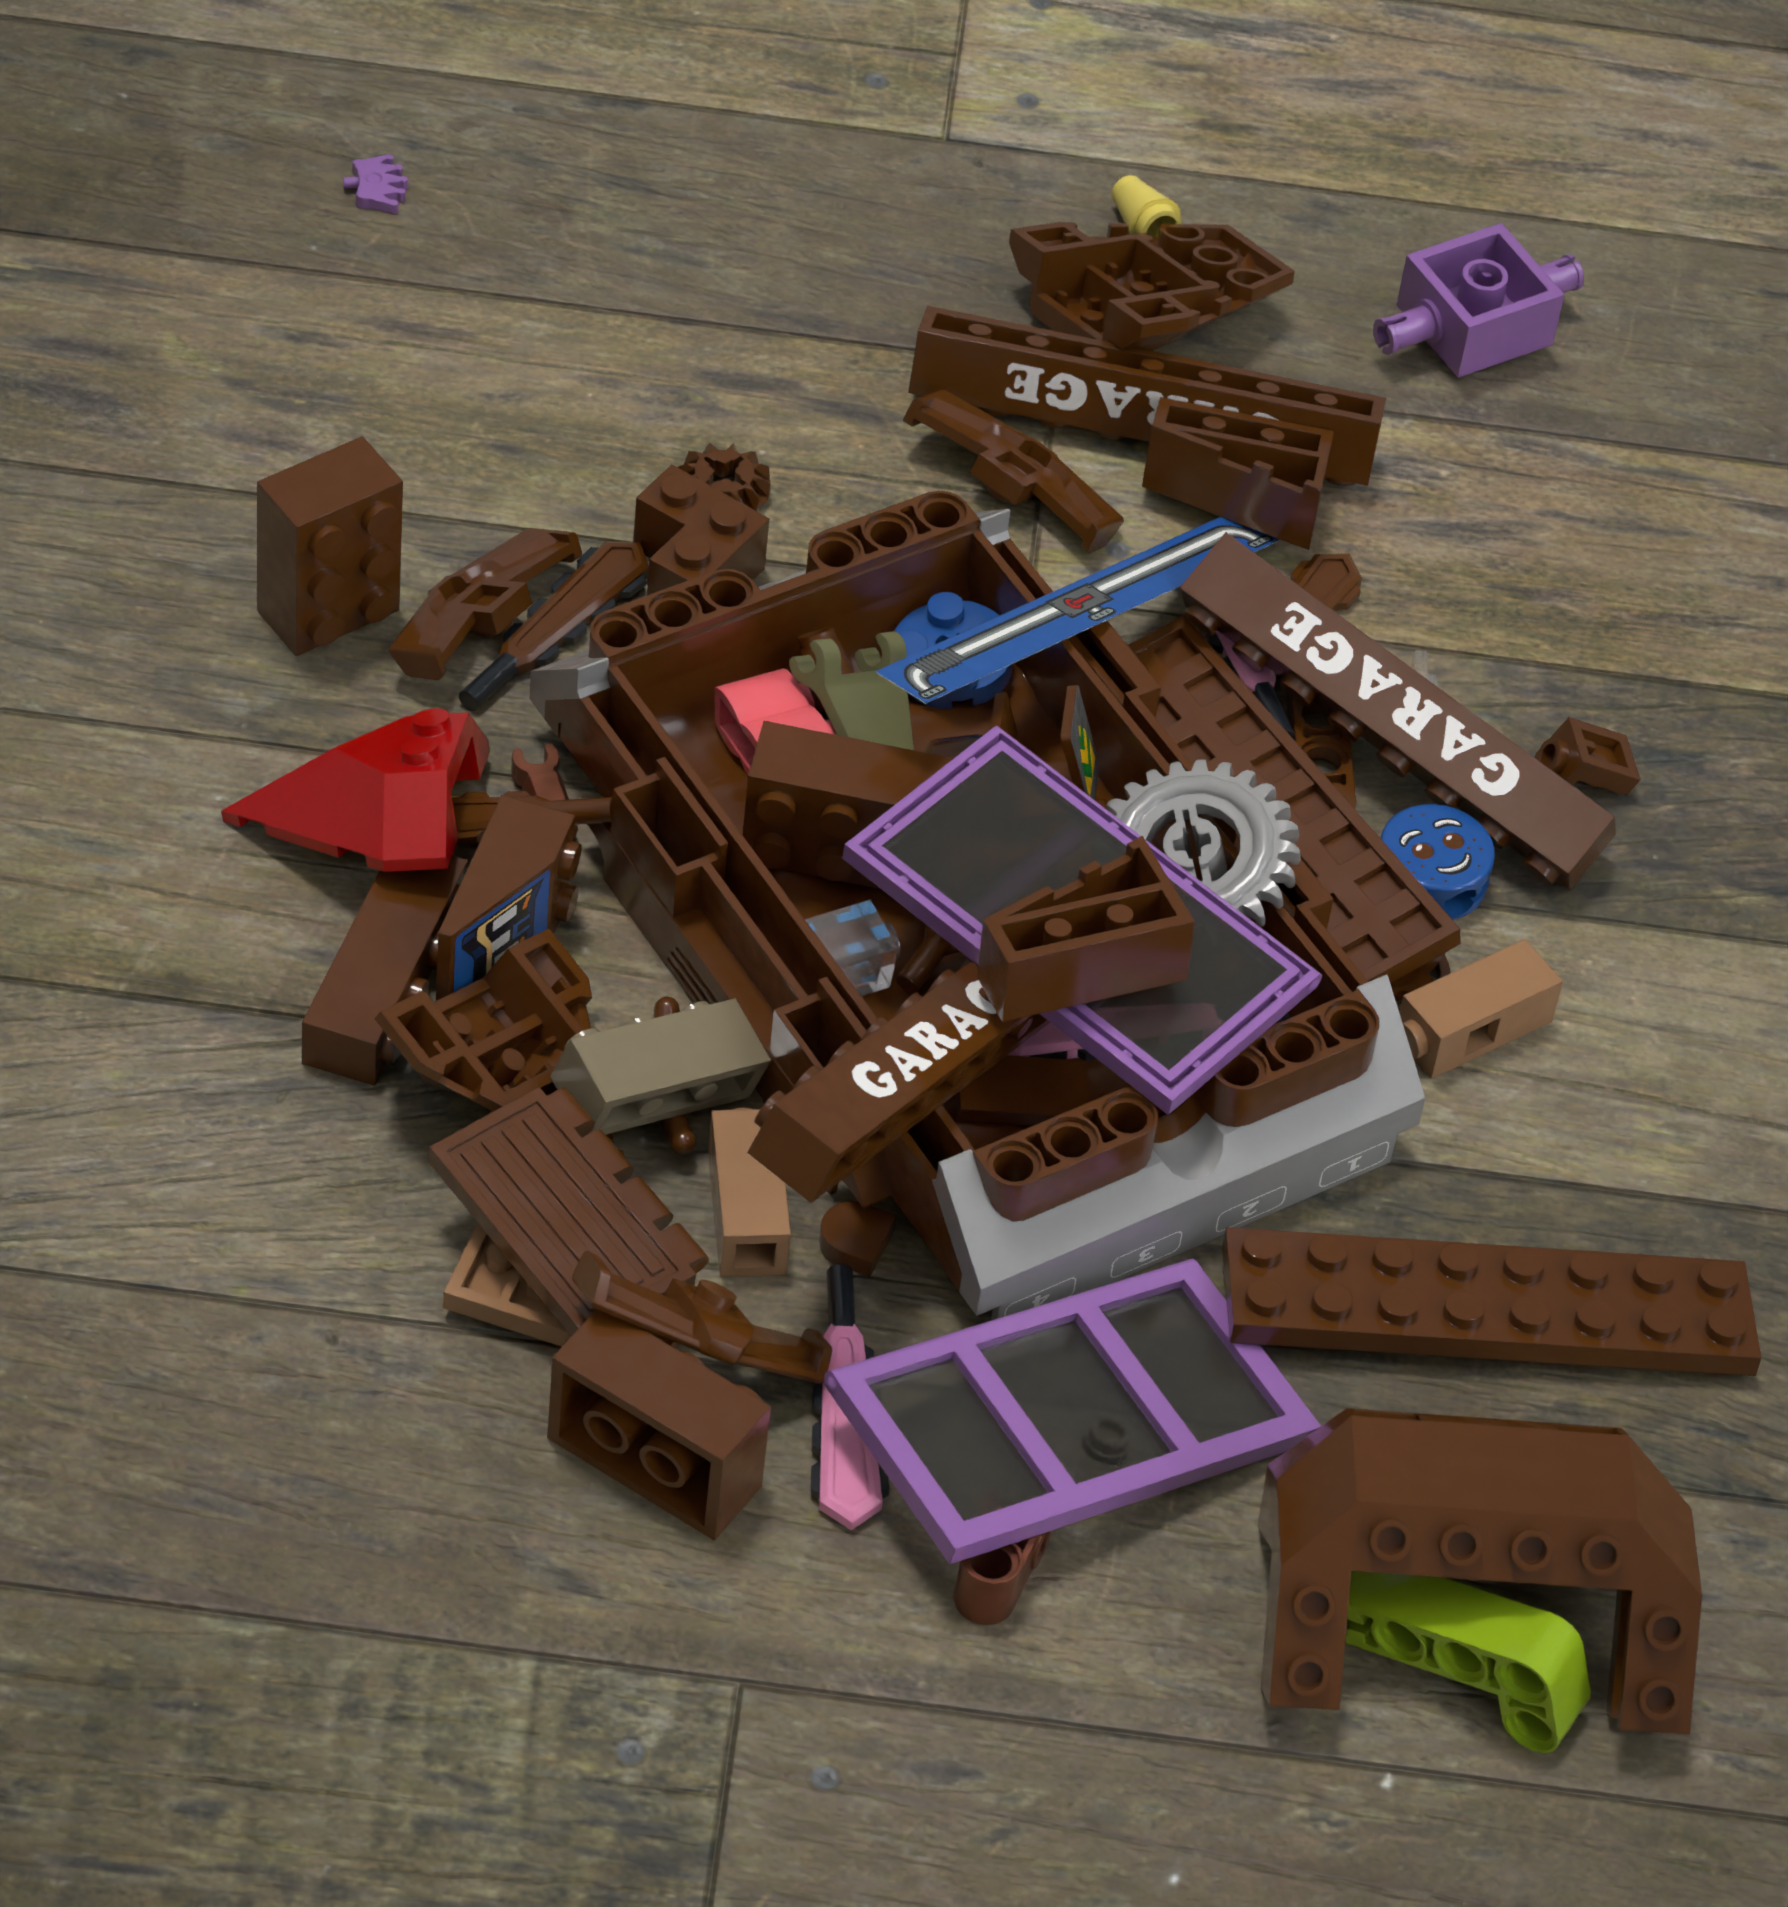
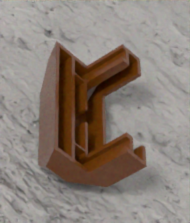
M1346 1408L1267 1465L1258 1527L1272 1549L1260 1687L1269 1706L1340 1710L1351 1571L1617 1589L1606 1707L1607 1714L1611 1718H1618V1728L1620 1730L1690 1734L1702 1605V1588L1692 1509L1622 1428Z

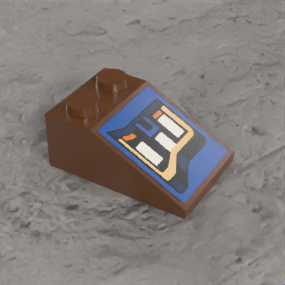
M501 795L438 932L436 1001L483 978L508 948L547 929H550L554 934L560 921L570 922L579 895V886L570 883L576 874L582 851V845L573 842L575 815Z

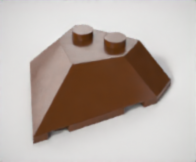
M547 929L508 948L483 978L435 1002L423 990L380 1011L375 1020L427 1085L472 1100L491 1111H495L538 1087L546 1095L557 1091L550 1075L564 1052L567 1041L577 1033L591 1028L586 1005L592 999V993L587 975L551 930ZM612 1133L606 1134V1136L614 1144Z

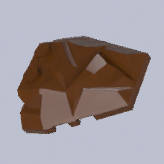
M1055 222L1010 230L1009 245L1018 272L1032 283L1029 305L1033 316L1053 331L1111 342L1121 349L1136 347L1153 351L1175 342L1217 319L1255 304L1292 285L1295 273L1289 266L1240 232L1224 224H1160L1158 238L1145 233L1128 235L1129 226L1127 223H1109L1107 237H1088L1077 229L1075 222Z

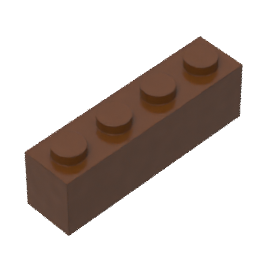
M452 856L448 869L378 872L302 1021V1064L375 1086L386 1062L395 1064L398 1061L401 1052L377 1023L375 1017L380 1011L423 990L428 995V978L433 969L437 970L438 932L465 876L468 860Z

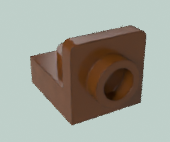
M1571 717L1565 720L1535 754V759L1572 786L1579 780L1589 786L1601 787L1627 796L1641 780L1627 735Z

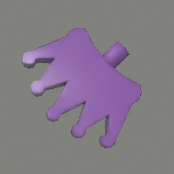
M391 154L354 160L352 162L354 177H343V188H358L356 206L362 209L370 208L392 214L398 213L399 202L405 201V190L408 189V178L403 176V166L400 164L393 165V155Z

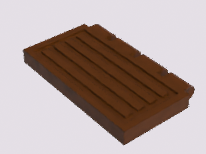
M538 1087L429 1146L428 1163L571 1336L596 1310L572 1280V1274L585 1251L598 1255L612 1274L662 1295H665L672 1278L695 1285L696 1273L700 1272L709 1261L706 1253L680 1223L667 1227L673 1219V1214L641 1176L629 1179L633 1174L634 1168L602 1130L598 1129L589 1133L595 1125L594 1120L566 1088H561L546 1095Z

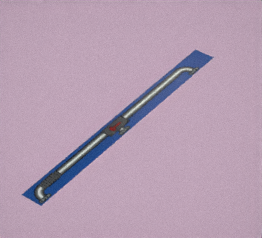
M1219 517L875 672L926 704L1180 587L1225 532L1253 552L1280 541V539Z

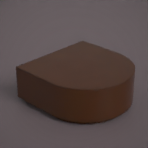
M856 1201L836 1204L822 1218L819 1236L820 1248L824 1255L833 1263L850 1266L853 1271L871 1277L895 1230L897 1215L874 1206L863 1209L861 1204Z

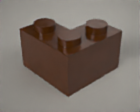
M671 464L636 497L633 542H641L645 556L650 558L647 595L721 569L737 570L754 580L765 570L770 519Z

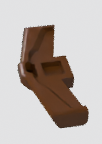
M943 388L911 402L903 422L912 427L923 423L978 454L970 473L986 484V490L993 497L1006 503H1013L1015 506L1038 497L1083 539L1081 548L1086 553L1090 554L1105 547L1123 524L1124 517L1064 464L1057 454L1036 439L1024 435Z
M529 527L454 574L444 577L428 591L427 598L391 644L389 653L407 676L440 680L446 672V662L469 631L477 632L481 636H493L506 631L512 625V621L532 605L526 584L527 581L558 562L571 563L582 556L577 534L569 531Z
M588 1251L582 1254L572 1274L573 1282L595 1309L691 1348L705 1356L729 1364H738L817 1384L824 1382V1376L828 1371L832 1355V1347L818 1330L807 1328L800 1337L752 1325L735 1304L736 1295L715 1282L702 1279L698 1286L672 1278L665 1295H662L612 1274L598 1255Z

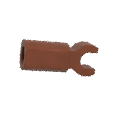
M552 743L545 744L544 762L541 764L528 763L523 757L521 748L513 749L511 774L513 780L519 786H522V791H527L530 796H540L550 801L569 800L562 776L558 774L559 753ZM574 825L573 839L576 837L578 831L577 825Z

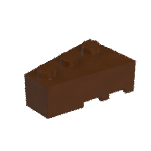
M1141 836L1127 843L1126 854L1103 866L1097 861H1093L1080 868L1079 877L1073 882L1055 891L1047 885L984 918L977 978L1002 1022L1188 980L1195 920L1146 840Z

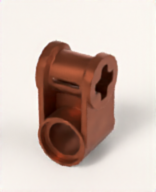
M990 1488L982 1501L976 1517L1014 1504L1003 1500L1001 1491ZM1052 1531L960 1561L953 1598L956 1609L969 1621L982 1625L998 1624L1006 1620L1013 1612L1032 1570H1035L1039 1565Z

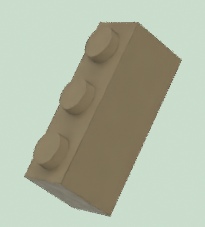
M736 998L714 1004H709L706 1001L696 1002L680 1012L657 1018L653 1015H643L633 1019L624 1026L599 1031L597 1028L583 1030L567 1041L564 1047L565 1050L550 1077L557 1090L566 1088L594 1120L595 1125L589 1133L600 1129L606 1135L749 1098L770 1064L771 1059Z

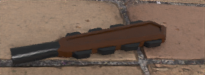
M605 541L600 547H590L577 560V570L574 573H564L552 585V595L548 599H538L527 610L528 620L525 623H514L503 634L504 644L501 647L499 657L459 692L458 696L462 705L470 711H476L515 675L528 672L535 666L550 664L559 656V647L563 644H574L582 638L587 631L586 625L592 622L597 615L614 608L615 602L620 598L630 599L645 587V578L648 576L649 566L641 542Z

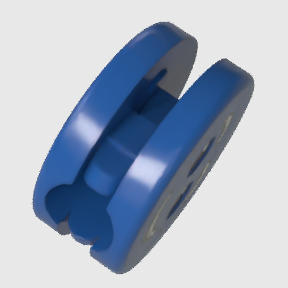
M1423 804L1404 809L1387 822L1381 834L1382 841L1452 920L1468 915L1481 904L1488 888L1495 851L1489 833L1476 819L1453 807Z

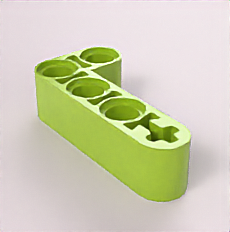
M1351 1571L1345 1643L1497 1694L1503 1725L1516 1742L1533 1752L1543 1754L1553 1752L1558 1747L1589 1701L1591 1693L1584 1645L1579 1633L1570 1623L1553 1613L1444 1577Z

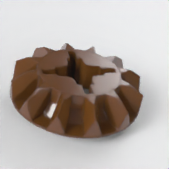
M708 443L703 453L688 451L684 465L677 467L755 511H758L767 502L770 495L769 466L758 462L756 451L743 454L738 453L734 443L727 450H718L714 445ZM714 474L721 478L727 477L729 474L735 475L734 482L726 478L719 482H713Z

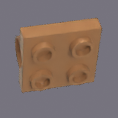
M477 1223L444 1290L443 1308L558 1346H563L571 1338V1335L479 1223Z

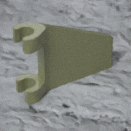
M884 632L875 636L882 651V658L876 647L859 649L855 652L857 665L862 672L841 674L840 650L831 638L813 640L810 643L811 650L816 657V665L811 655L794 656L789 660L790 670L795 679L809 687L819 697L837 735L914 750L908 692L875 672L907 657L905 642L898 632Z

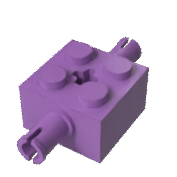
M1503 223L1407 254L1396 304L1402 312L1375 320L1373 324L1375 342L1378 348L1383 347L1382 352L1384 354L1390 355L1397 350L1426 341L1457 378L1553 345L1564 293L1582 288L1584 284L1583 269L1579 261L1574 262L1575 256L1571 254L1538 265Z

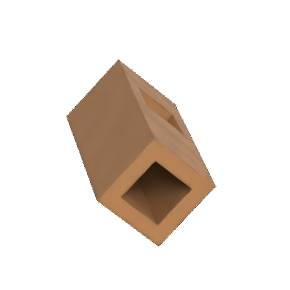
M1523 939L1403 995L1399 1013L1413 1059L1433 1079L1551 1023L1563 980L1530 943Z
M736 1108L733 1110H712L708 1159L720 1277L786 1275L791 1233L785 1182L747 1153L760 1130V1127L754 1123L760 1109Z

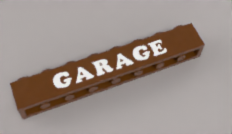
M927 306L918 329L908 393L924 396L943 388L969 404L980 407L982 411L990 415L1008 416L1015 414L1035 418L1043 425L1049 427L1063 428L1070 425L1094 430L1096 434L1108 439L1129 437L1150 441L1152 425L1160 397L1334 431L1325 479L1330 483L1341 486H1350L1355 483L1368 486L1386 403L1385 397L1136 347L1121 349L1111 342Z
M1227 532L1224 533L1181 585V594L1187 608L1184 614L1197 628L1210 636L1219 631L1235 643L1232 647L1233 652L1247 665L1257 671H1260L1265 665L1282 678L1279 683L1280 686L1297 702L1308 706L1313 701L1330 713V716L1327 718L1329 723L1343 736L1354 742L1361 736L1378 749L1376 757L1389 770L1400 777H1405L1410 772L1425 783L1427 787L1424 789V792L1434 803L1458 808L1472 816L1487 830L1494 847L1503 849L1506 844L1525 857L1522 862L1523 866L1544 884L1551 886L1556 880L1565 888L1571 890L1616 835L1615 816Z
M967 957L956 973L950 969L945 970L935 980L926 995L922 997L917 992L913 993L901 1005L894 1018L888 1020L882 1016L877 1019L858 1044L855 1045L850 1040L845 1042L834 1053L826 1067L823 1069L818 1068L816 1065L810 1067L800 1077L790 1093L786 1095L781 1090L775 1092L765 1102L755 1118L754 1123L760 1127V1130L747 1153L812 1203L1051 1022L1041 1014L1002 1022L977 978L978 965Z

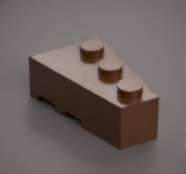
M1160 397L1152 425L1142 487L1309 550L1323 491L1334 431Z

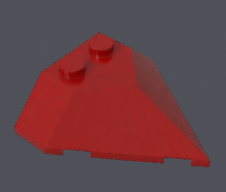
M439 708L426 709L415 715L405 716L325 752L221 810L223 822L238 827L247 824L248 821L259 822L265 827L267 836L338 858L349 851L363 854L366 857L367 867L383 872L448 869L459 839L451 792L455 781L480 780L490 753L489 740L469 712L449 713L447 710Z

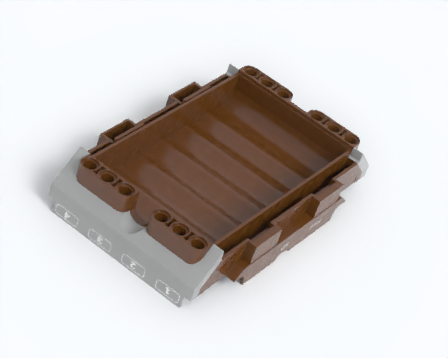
M933 491L821 531L813 536L809 542L806 570L757 587L754 581L745 573L732 569H721L606 610L597 615L591 622L589 650L531 671L529 699L555 735L562 740L603 798L613 797L611 823L587 824L596 837L602 851L605 868L604 881L694 1003L706 1001L709 1004H714L736 998L771 1059L770 1064L755 1087L762 1097L764 1104L779 1090L786 1095L790 1093L800 1077L813 1065L820 1069L826 1067L834 1053L845 1042L850 1040L855 1045L858 1044L871 1025L880 1017L884 1016L888 1020L894 1018L901 1005L912 995L904 991L897 984L896 977L925 940V923L882 889L843 881H831L823 877L782 869L767 868L742 835L748 776L740 758L735 756L726 746L715 724V687L783 668L792 674L789 660L794 656H800L801 647L798 637L827 627H834L836 637L839 639L855 673L862 672L857 665L855 652L859 649L876 647L882 658V651L875 636L879 633L895 631L898 624L909 613L921 606L927 605L928 600L933 595L941 592L955 593L963 601L981 604L990 608L998 615L1007 613L1053 592L1010 539L1008 533L1009 509L974 512L960 496L948 491ZM1107 620L1013 663L1011 679L1000 693L1006 692L1008 695L1021 744L1045 763L1066 761L1061 743V728L1067 686H1079L1100 764L1095 799H1106L1107 802L1112 799L1127 801L1124 789L1126 784L1135 782L1144 787L1148 784L1147 771L1155 769L1165 777L1169 775L1170 764L1173 762H1180L1185 771L1192 770L1193 764L1156 719L1161 686ZM908 696L914 750L925 752L927 744L934 739L974 734L983 736L990 730L995 697L975 706H972V698L964 701H952V709H938L924 705ZM1039 795L1037 796L1038 799H1040V800H1042V801H1045V800H1044L1042 797H1040ZM1003 798L997 799L994 811L987 816L944 820L941 844L931 884L938 886L944 895L953 900L974 861L983 859L986 862V868L967 901L965 909L1023 862L1037 838H1047L1046 824L1011 827ZM1198 814L1199 818L1208 820L1217 827L1221 836L1227 871L1230 870L1240 852V839L1236 831L1222 819L1207 814ZM1176 819L1162 827L1155 834L1151 842L1152 845L1163 853L1164 836L1167 830L1176 823ZM1190 819L1184 820L1196 877L1199 881H1203ZM1302 859L1299 865L1296 866L1286 862L1295 874V886L1293 888H1288L1283 883H1275L1282 892L1283 907L1278 909L1270 902L1260 901L1265 914V925L1261 928L1322 974L1318 987L1288 1012L1289 1019L1272 1025L1169 1115L1099 1060L1088 1061L1089 1102L1034 1126L956 1120L955 1094L841 1181L850 1189L863 1209L893 1197L943 1266L944 1272L975 1315L978 1316L992 1310V1321L1114 1283L1225 1234L1226 1227H1243L1390 1163L1397 1134L1420 1123L1425 1102L1423 1088L1389 977L1386 974L1368 982L1329 934L1327 927L1333 898ZM1246 916V917L1249 918L1251 921H1253L1255 924H1257L1254 919H1252V918ZM1199 930L1196 931L1192 941L1188 980L1115 996L1102 1009L1117 1010L1121 1005L1144 1004L1149 1008H1162L1166 1002L1187 1001L1193 1006L1203 1005L1215 1009L1244 1007L1277 978L1220 934H1218L1217 948L1212 949L1203 931ZM867 945L873 957L850 964L843 952ZM962 952L944 956L917 993L922 997L926 995L935 980L945 970L950 969L954 973L959 971L967 956ZM880 969L887 982L863 989L857 976ZM1170 1046L1157 1047L1154 1053H1149V1055L1170 1070L1195 1048L1175 1050ZM1073 1058V1059H1068V1060H1082V1059H1080V1058ZM838 1183L827 1191L829 1195L837 1192Z

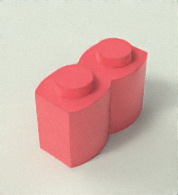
M784 668L715 687V724L726 746L735 756L740 758L747 776L763 721L837 735L830 719L824 720L815 709L809 687L798 683L795 677Z

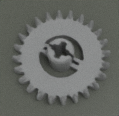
M1205 759L1196 760L1191 771H1185L1180 762H1173L1170 764L1169 775L1163 777L1157 770H1149L1146 772L1148 781L1146 786L1143 787L1135 782H1130L1124 786L1127 801L1112 799L1107 803L1106 806L1109 812L1150 843L1162 827L1176 819V823L1167 830L1164 836V853L1197 878L1184 821L1190 819L1203 878L1201 882L1242 914L1254 919L1260 927L1265 925V914L1260 903L1261 900L1272 903L1278 909L1283 907L1282 892L1275 883H1283L1288 888L1295 886L1294 871L1286 862L1296 866L1301 861L1300 850L1294 844L1299 839L1298 826L1294 822L1289 821L1291 817L1290 805L1284 801L1276 800L1275 786L1268 783L1256 786L1257 779L1253 771L1245 770L1236 777H1233L1232 763L1229 762L1220 763L1214 772L1208 771ZM1198 814H1207L1222 819L1236 831L1240 839V852L1230 870L1227 871L1221 836L1217 827L1210 821L1199 818ZM1097 840L1093 841L1088 848L1091 859L1097 861L1102 866L1118 858L1116 854ZM1203 922L1194 930L1193 938L1196 931L1202 930L1210 947L1216 949L1218 946V933Z

